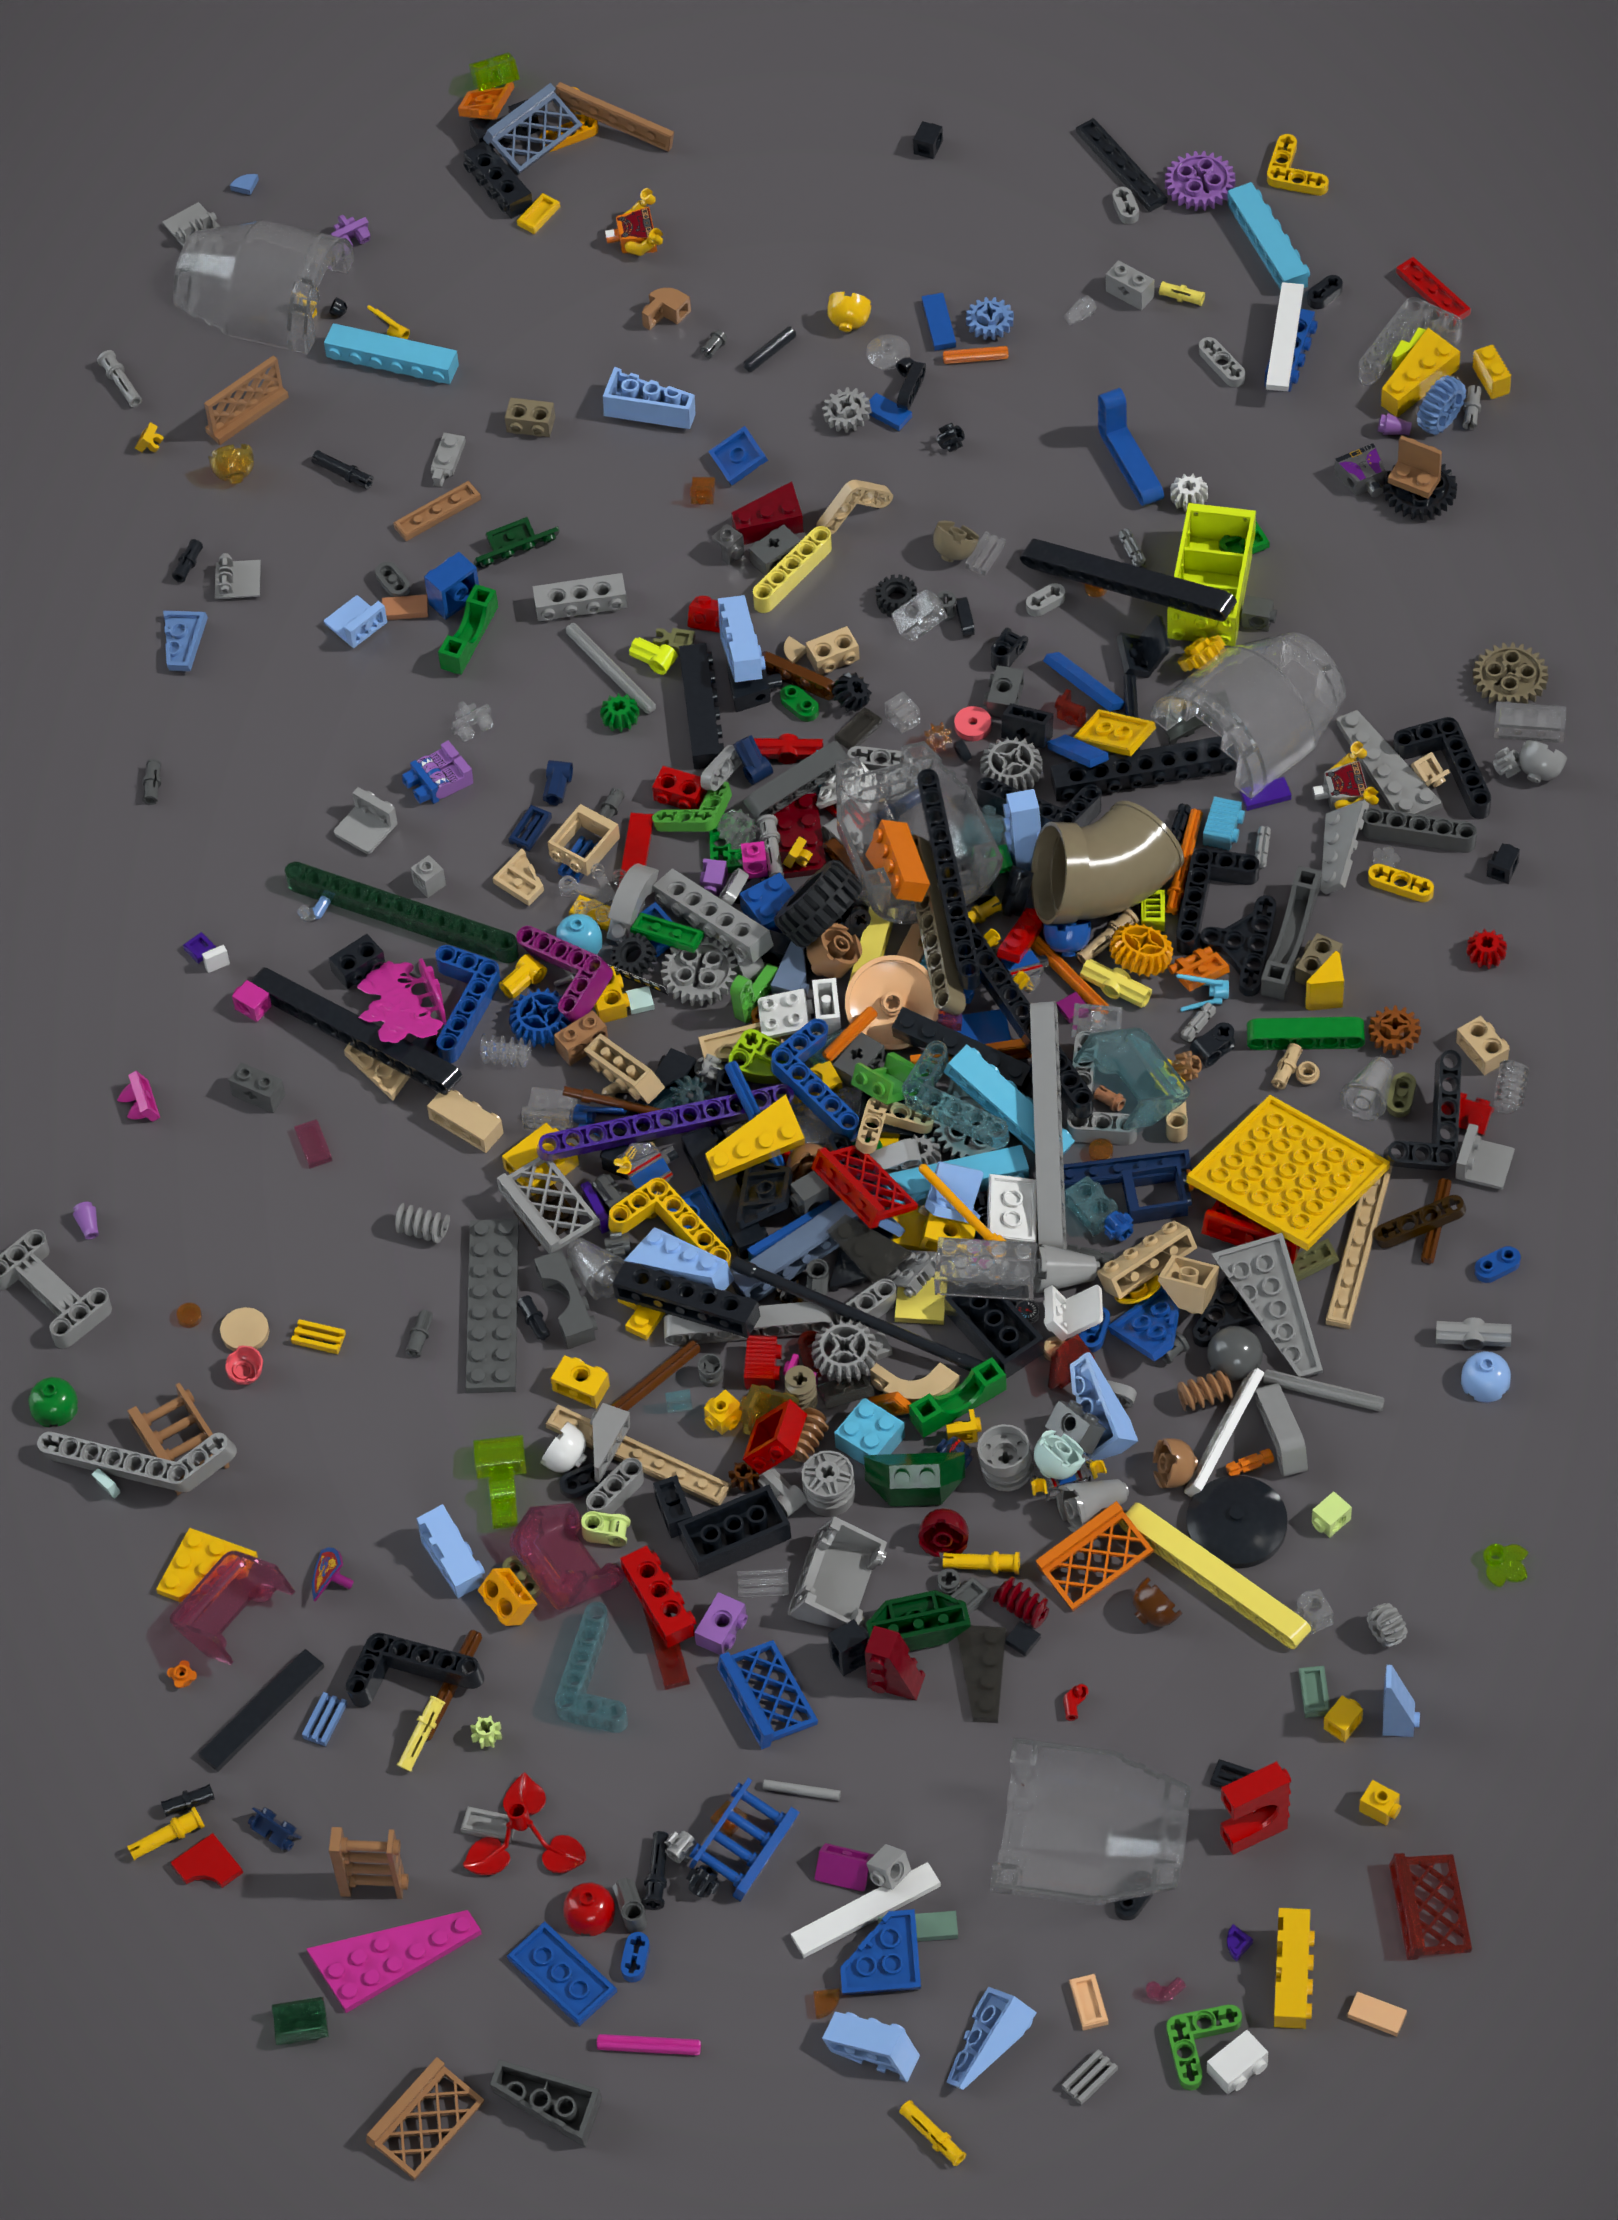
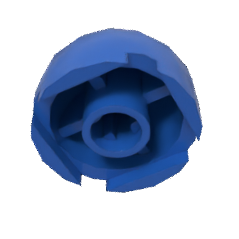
M1077 920L1074 924L1061 925L1044 924L1045 941L1053 951L1061 952L1062 957L1076 956V951L1083 950L1090 940L1091 921Z

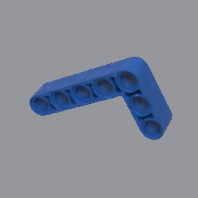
M1119 387L1098 395V429L1100 436L1140 505L1143 507L1164 499V491L1159 480L1127 428V402L1122 389Z
M442 945L435 953L438 971L445 976L468 983L436 1041L439 1058L449 1063H454L461 1056L498 990L501 978L499 965L494 960L451 945Z
M813 1019L772 1052L771 1071L783 1084L790 1086L794 1095L834 1133L846 1136L851 1141L858 1134L859 1117L804 1064L806 1060L824 1047L827 1042V1023L822 1019ZM819 1032L821 1035H814L812 1033ZM802 1046L804 1049L799 1050L794 1047ZM783 1060V1061H786L787 1063H785V1064H780V1063H778L777 1061ZM795 1076H800V1077H802L803 1079L797 1080V1079H795V1078H793V1077H795ZM811 1092H817V1093H819L820 1095H818V1096H813V1095H811L810 1093H811ZM834 1108L836 1111L830 1112L826 1109ZM844 1124H850V1125H852L853 1127H851V1128H846V1127H844L843 1125H844Z

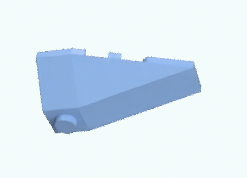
M988 1987L973 2012L972 2018L975 2019L972 2030L966 2031L963 2039L966 2040L965 2048L957 2054L947 2083L964 2090L1024 2035L1025 2031L1032 2025L1033 2018L1037 2012L1015 1996Z

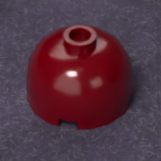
M944 1508L935 1509L929 1512L921 1521L918 1534L919 1545L926 1553L934 1557H940L939 1553L961 1554L967 1548L969 1530L965 1519L958 1512Z

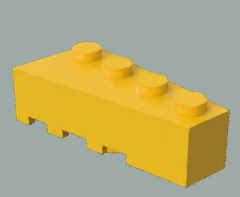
M1427 328L1382 387L1381 406L1394 416L1399 417L1426 396V392L1430 390L1437 380H1440L1443 376H1451L1459 370L1460 351L1430 328Z
M785 1094L705 1153L706 1161L715 1181H718L804 1145L805 1137Z
M1279 1908L1274 2027L1306 2029V2019H1312V2003H1307V1995H1312L1313 1979H1308V1971H1313L1314 1955H1309V1946L1314 1947L1315 1931L1310 1930L1311 1909Z

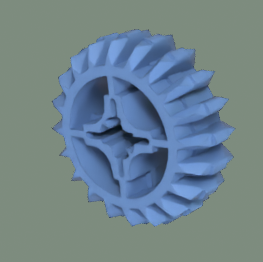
M1448 375L1437 380L1430 390L1426 392V396L1422 399L1423 402L1419 406L1420 410L1417 413L1418 426L1430 434L1437 435L1440 432L1443 433L1444 429L1457 418V414L1464 404L1463 400L1466 398L1465 385L1460 380Z

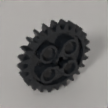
M1445 463L1441 465L1440 481L1429 499L1389 484L1388 476L1391 471H1388L1387 477L1384 478L1383 493H1385V501H1389V507L1395 506V513L1402 510V517L1411 514L1412 520L1416 515H1419L1420 520L1424 519V515L1432 519L1433 513L1441 516V510L1447 512L1448 505L1453 506V501L1456 499V476H1452L1451 469L1446 470Z

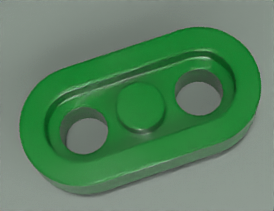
M788 685L781 690V704L798 719L810 722L818 717L819 705L817 701L800 687Z

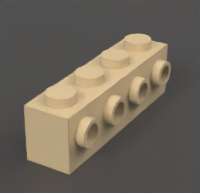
M601 1033L584 1049L592 1060L589 1064L598 1073L603 1071V1075L610 1082L615 1080V1083L624 1092L628 1089L629 1094L637 1101L642 1099L649 1104L665 1088L650 1068Z
M1176 1221L1168 1222L1163 1225L1162 1229L1146 1236L1136 1246L1126 1249L1121 1256L1105 1263L1104 1267L1096 1272L1104 1291L1121 1299L1162 1272L1172 1254L1185 1257L1197 1249V1245L1188 1227Z

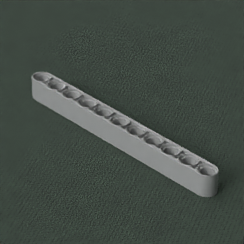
M1048 1001L1030 1004L1039 1244L1067 1250L1058 1011L1056 1002Z

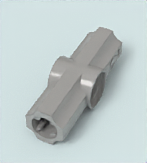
M1475 1317L1467 1318L1463 1322L1437 1321L1436 1344H1459L1468 1350H1479L1484 1346L1511 1347L1512 1326L1511 1324L1485 1323L1482 1319Z

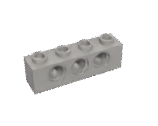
M622 573L532 586L538 621H550L558 618L628 608Z

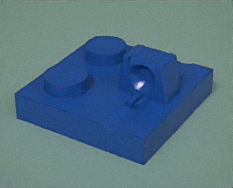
M746 426L708 451L731 485H734L768 461Z

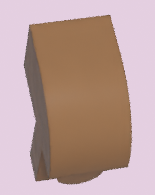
M674 288L654 290L649 294L650 304L646 305L642 311L643 327L651 330L663 317L678 325L691 312L690 297Z

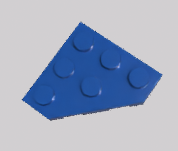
M1161 1286L1152 1296L1139 1302L1108 1325V1328L1112 1335L1155 1362L1174 1347L1180 1308L1176 1306Z
M915 1909L888 1911L882 1918V1921L868 1934L851 1957L840 1967L842 1995L921 1989Z

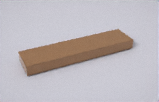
M467 481L393 522L394 528L405 541H408L480 501L481 494Z

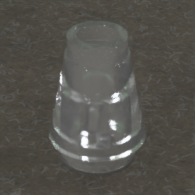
M1089 295L1081 296L1064 314V318L1072 326L1093 315L1094 311L1097 310V305Z

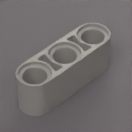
M911 1138L890 1144L869 1154L888 1174L916 1168L922 1164L918 1142ZM865 1169L866 1172L877 1175L874 1171ZM863 1179L864 1182H867V1183H870V1184H873V1185L876 1184V1182Z
M881 1279L846 1304L879 1318L896 1305V1285L890 1279ZM836 1314V1325L839 1324L840 1319L842 1321L850 1320Z
M626 1458L587 1496V1511L613 1514L644 1483L642 1463L636 1458ZM630 1472H636L634 1475H628ZM615 1488H616V1489H620V1490H618V1491H616V1492L611 1491L612 1489H615ZM597 1505H602L601 1508H593Z

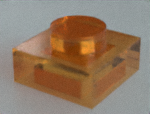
M727 1800L710 1817L713 1825L716 1826L731 1802ZM735 1807L733 1811L747 1820V1815ZM726 1820L720 1830L731 1837L739 1827Z

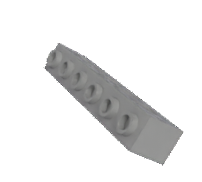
M673 868L653 884L655 900L660 906H666L677 917H683L690 925L700 928L708 937H714L725 948L734 950L741 958H746L754 963L774 946L770 931Z

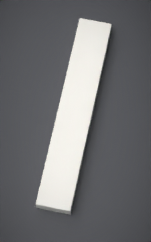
M1282 282L1266 390L1287 392L1289 390L1304 284Z
M1259 1368L1252 1370L1239 1386L1200 1459L1197 1470L1194 1471L1192 1478L1184 1489V1493L1192 1497L1201 1492L1264 1375V1372Z
M927 1862L911 1870L893 1890L881 1886L791 1933V1938L803 1958L878 1920V1917L885 1916L888 1911H895L941 1887V1882Z

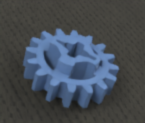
M985 297L984 302L976 300V306L971 304L970 310L966 311V326H969V332H975V337L983 335V340H986L988 336L995 340L996 335L1002 338L1004 337L1003 332L1009 333L1010 327H1013L1014 313L1011 311L1010 304L1005 305V300L997 302L996 297H994L992 301H989Z

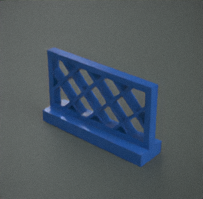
M774 1640L730 1655L729 1652L719 1655L717 1669L761 1750L770 1747L771 1742L818 1724V1719ZM771 1650L774 1656L773 1662L759 1658L760 1653ZM744 1659L753 1662L750 1671L740 1668L737 1661ZM756 1664L770 1668L767 1677L753 1672ZM776 1670L783 1673L786 1677L784 1682L771 1679L772 1671ZM750 1678L764 1683L761 1691L750 1688L748 1684ZM767 1684L781 1688L778 1697L764 1692ZM784 1690L795 1693L797 1697L795 1703L781 1698ZM761 1698L775 1703L772 1711L761 1708L759 1704ZM778 1704L792 1709L789 1717L775 1713ZM795 1710L805 1713L808 1720L801 1722L792 1719ZM772 1719L786 1723L785 1728L774 1731L771 1726Z

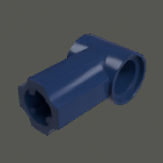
M752 735L733 744L744 765V775L751 785L773 775V768L765 756H762Z
M548 761L543 801L554 806L563 803L567 783H570L572 780L573 763Z

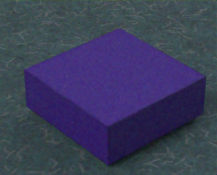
M202 932L183 944L184 950L198 964L203 961V953L216 948Z

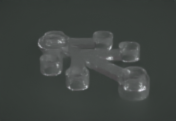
M596 863L591 867V875L597 880L601 889L578 883L575 878L568 875L560 879L558 886L561 895L571 897L576 893L595 897V899L587 902L577 900L574 903L575 914L586 915L588 911L596 909L595 913L598 921L606 922L609 920L610 908L603 905L613 902L616 893L605 876V867L602 864ZM622 869L615 870L612 875L613 882L616 885H620L623 878L617 879L616 877H624L626 872ZM645 900L641 905L639 913L642 912L643 908L645 907Z

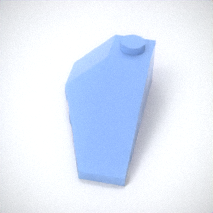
M1086 1352L1070 1364L1072 1394L1076 1396V1402L1083 1406L1082 1410L1085 1413L1088 1412L1095 1415L1099 1419L1098 1423L1106 1428L1093 1453L1082 1454V1458H1085L1084 1463H1091L1095 1460L1123 1453L1137 1443L1138 1439L1130 1418L1090 1352Z
M1386 1665L1382 1735L1414 1737V1727L1419 1728L1420 1712H1415V1701L1393 1666Z

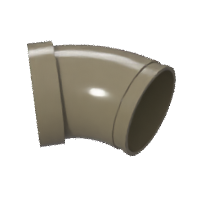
M1129 801L1116 802L1110 808V811L1106 812L1098 821L1085 827H1080L1076 823L1048 822L1042 827L1037 837L1032 857L1031 872L1034 873L1031 890L1035 911L1044 924L1061 925L1074 924L1077 920L1106 917L1127 910L1157 892L1183 866L1184 854L1174 834L1157 816L1144 807Z

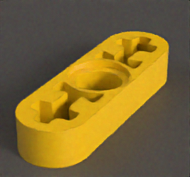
M1374 864L1369 868L1368 882L1373 887L1418 902H1428L1433 898L1434 885L1429 879L1383 864ZM1378 874H1383V876H1380L1379 878L1375 877ZM1403 879L1407 882V885L1399 887L1394 882ZM1423 888L1427 889L1423 893L1419 892V890H1422Z

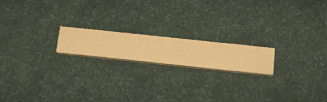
M1390 1166L1383 1176L1357 1202L1327 1313L1326 1325L1350 1329L1374 1240V1231L1378 1225L1393 1166Z
M557 1405L546 1422V1428L562 1434L560 1430L569 1422L583 1433L586 1439V1446L593 1449V1425L590 1424L591 1419ZM625 1436L613 1459L619 1462L624 1461L626 1458L638 1459L642 1463L643 1473L658 1480L677 1475L684 1492L714 1506L721 1505L731 1489L730 1483L628 1436Z

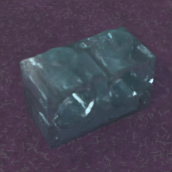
M1086 1176L1065 1190V1204L1093 1236L1105 1230L1104 1221L1106 1217L1112 1212L1118 1211L1116 1202L1112 1198H1108L1104 1194L1101 1185L1097 1181L1094 1182L1089 1176Z

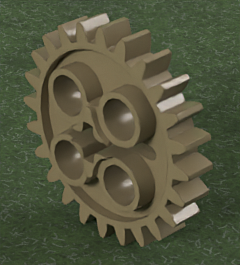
M1514 642L1511 643L1510 647L1502 643V648L1500 649L1493 645V651L1485 649V655L1480 654L1479 661H1475L1473 684L1477 685V692H1482L1481 698L1489 696V703L1497 701V707H1500L1502 703H1506L1507 709L1510 708L1511 704L1519 708V703L1521 702L1528 706L1529 699L1536 702V695L1542 696L1543 690H1546L1548 666H1544L1545 659H1539V652L1532 655L1531 647L1523 650L1524 644H1521L1519 648H1515Z

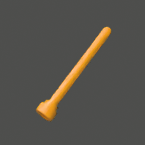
M926 1164L919 1166V1172L986 1240L985 1244L988 1251L992 1255L999 1253L1006 1246L1007 1241L1001 1235L993 1234Z

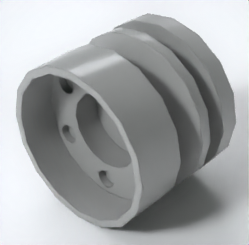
M1006 1424L993 1426L982 1434L978 1441L977 1451L984 1481L998 1491H1012L1025 1485L1031 1478L1034 1467L1027 1435L1020 1428Z
M831 1450L820 1451L810 1456L804 1463L801 1472L803 1493L807 1499L806 1505L815 1514L825 1517L838 1516L846 1512L852 1506L856 1496L853 1465L843 1454Z

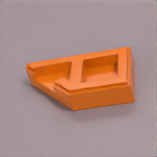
M898 1391L868 1398L869 1401L886 1409L893 1416L908 1414L909 1405L912 1404Z

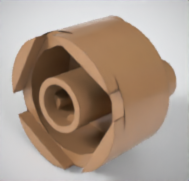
M834 923L814 942L806 946L807 956L814 974L818 976L823 975L828 978H841L858 961L862 955V946L855 934L852 936L847 932L849 928Z

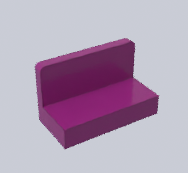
M825 1843L819 1851L815 1880L858 1891H865L869 1874L866 1863L874 1854Z

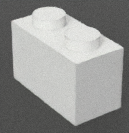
M836 978L812 980L816 1019H822L827 1023L828 1034L841 1033Z
M1246 2030L1207 2061V2073L1228 2095L1233 2090L1238 2091L1243 2088L1248 2081L1247 2079L1253 2074L1258 2075L1265 2070L1268 2065V2051Z

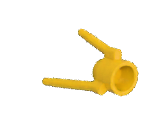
M370 305L367 306V309L390 325L387 335L402 339L409 338L410 330L396 323L380 310Z

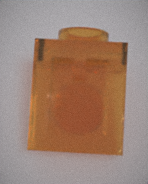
M692 477V486L690 487L691 504H714L715 477Z

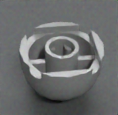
M1528 740L1522 746L1519 762L1522 771L1528 775L1527 779L1540 783L1541 780L1550 781L1560 775L1567 757L1557 749L1553 753L1547 749L1548 745Z

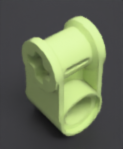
M589 1511L581 1519L582 1536L590 1543L622 1547L627 1543L625 1535L631 1520L621 1514ZM591 1525L598 1526L594 1529L588 1528Z

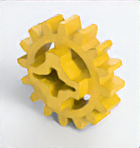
M1213 635L1209 639L1208 637H1201L1184 649L1185 653L1178 658L1177 662L1184 672L1191 671L1193 668H1200L1201 670L1218 659V654L1225 648L1226 644L1219 635L1215 637Z

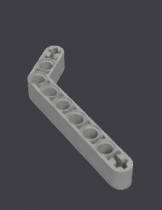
M55 1432L43 1433L37 1442L39 1450L52 1461L93 1471L98 1468L105 1474L186 1493L193 1490L230 1462L237 1453L235 1444L220 1432L208 1437L177 1462ZM205 1459L204 1463L199 1466V1463ZM163 1469L162 1473L157 1476L158 1472ZM182 1475H185L184 1478L179 1481L180 1477Z

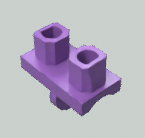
M344 215L338 216L339 223L333 226L335 232L331 233L332 240H330V243L333 247L337 246L342 253H345L353 248L350 239L354 237L357 238L360 244L370 241L371 236L366 217L355 221L354 217L346 219Z

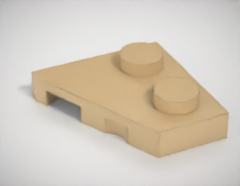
M522 848L493 877L495 885L528 906L544 891L541 880L536 876L535 869L529 863L526 853Z

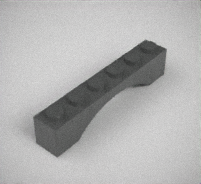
M1298 866L1283 924L1261 978V995L1280 1000L1285 999L1294 971L1293 967L1298 959L1321 888V871Z

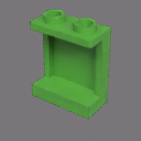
M891 1052L886 1056L884 1067L872 1070L862 1063H857L851 1085L888 1105L923 1094L929 1072Z

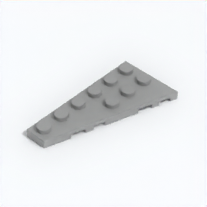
M1283 1233L1212 1253V1257L1296 1375L1306 1378L1323 1373L1324 1371Z

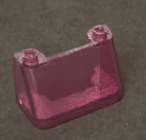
M573 1503L530 1507L510 1537L512 1551L552 1606L558 1610L572 1608L618 1587L626 1577L625 1573L616 1563H607L601 1569L578 1539L576 1534L582 1526V1518Z

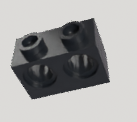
M365 934L329 957V963L332 973L349 989L353 985L359 984L370 971L379 969L385 963L383 950L368 934Z
M676 1475L653 1483L655 1499L671 1539L679 1536L677 1523L693 1517Z
M855 1619L828 1633L830 1658L843 1677L866 1664L865 1650L870 1637L863 1625L859 1627Z

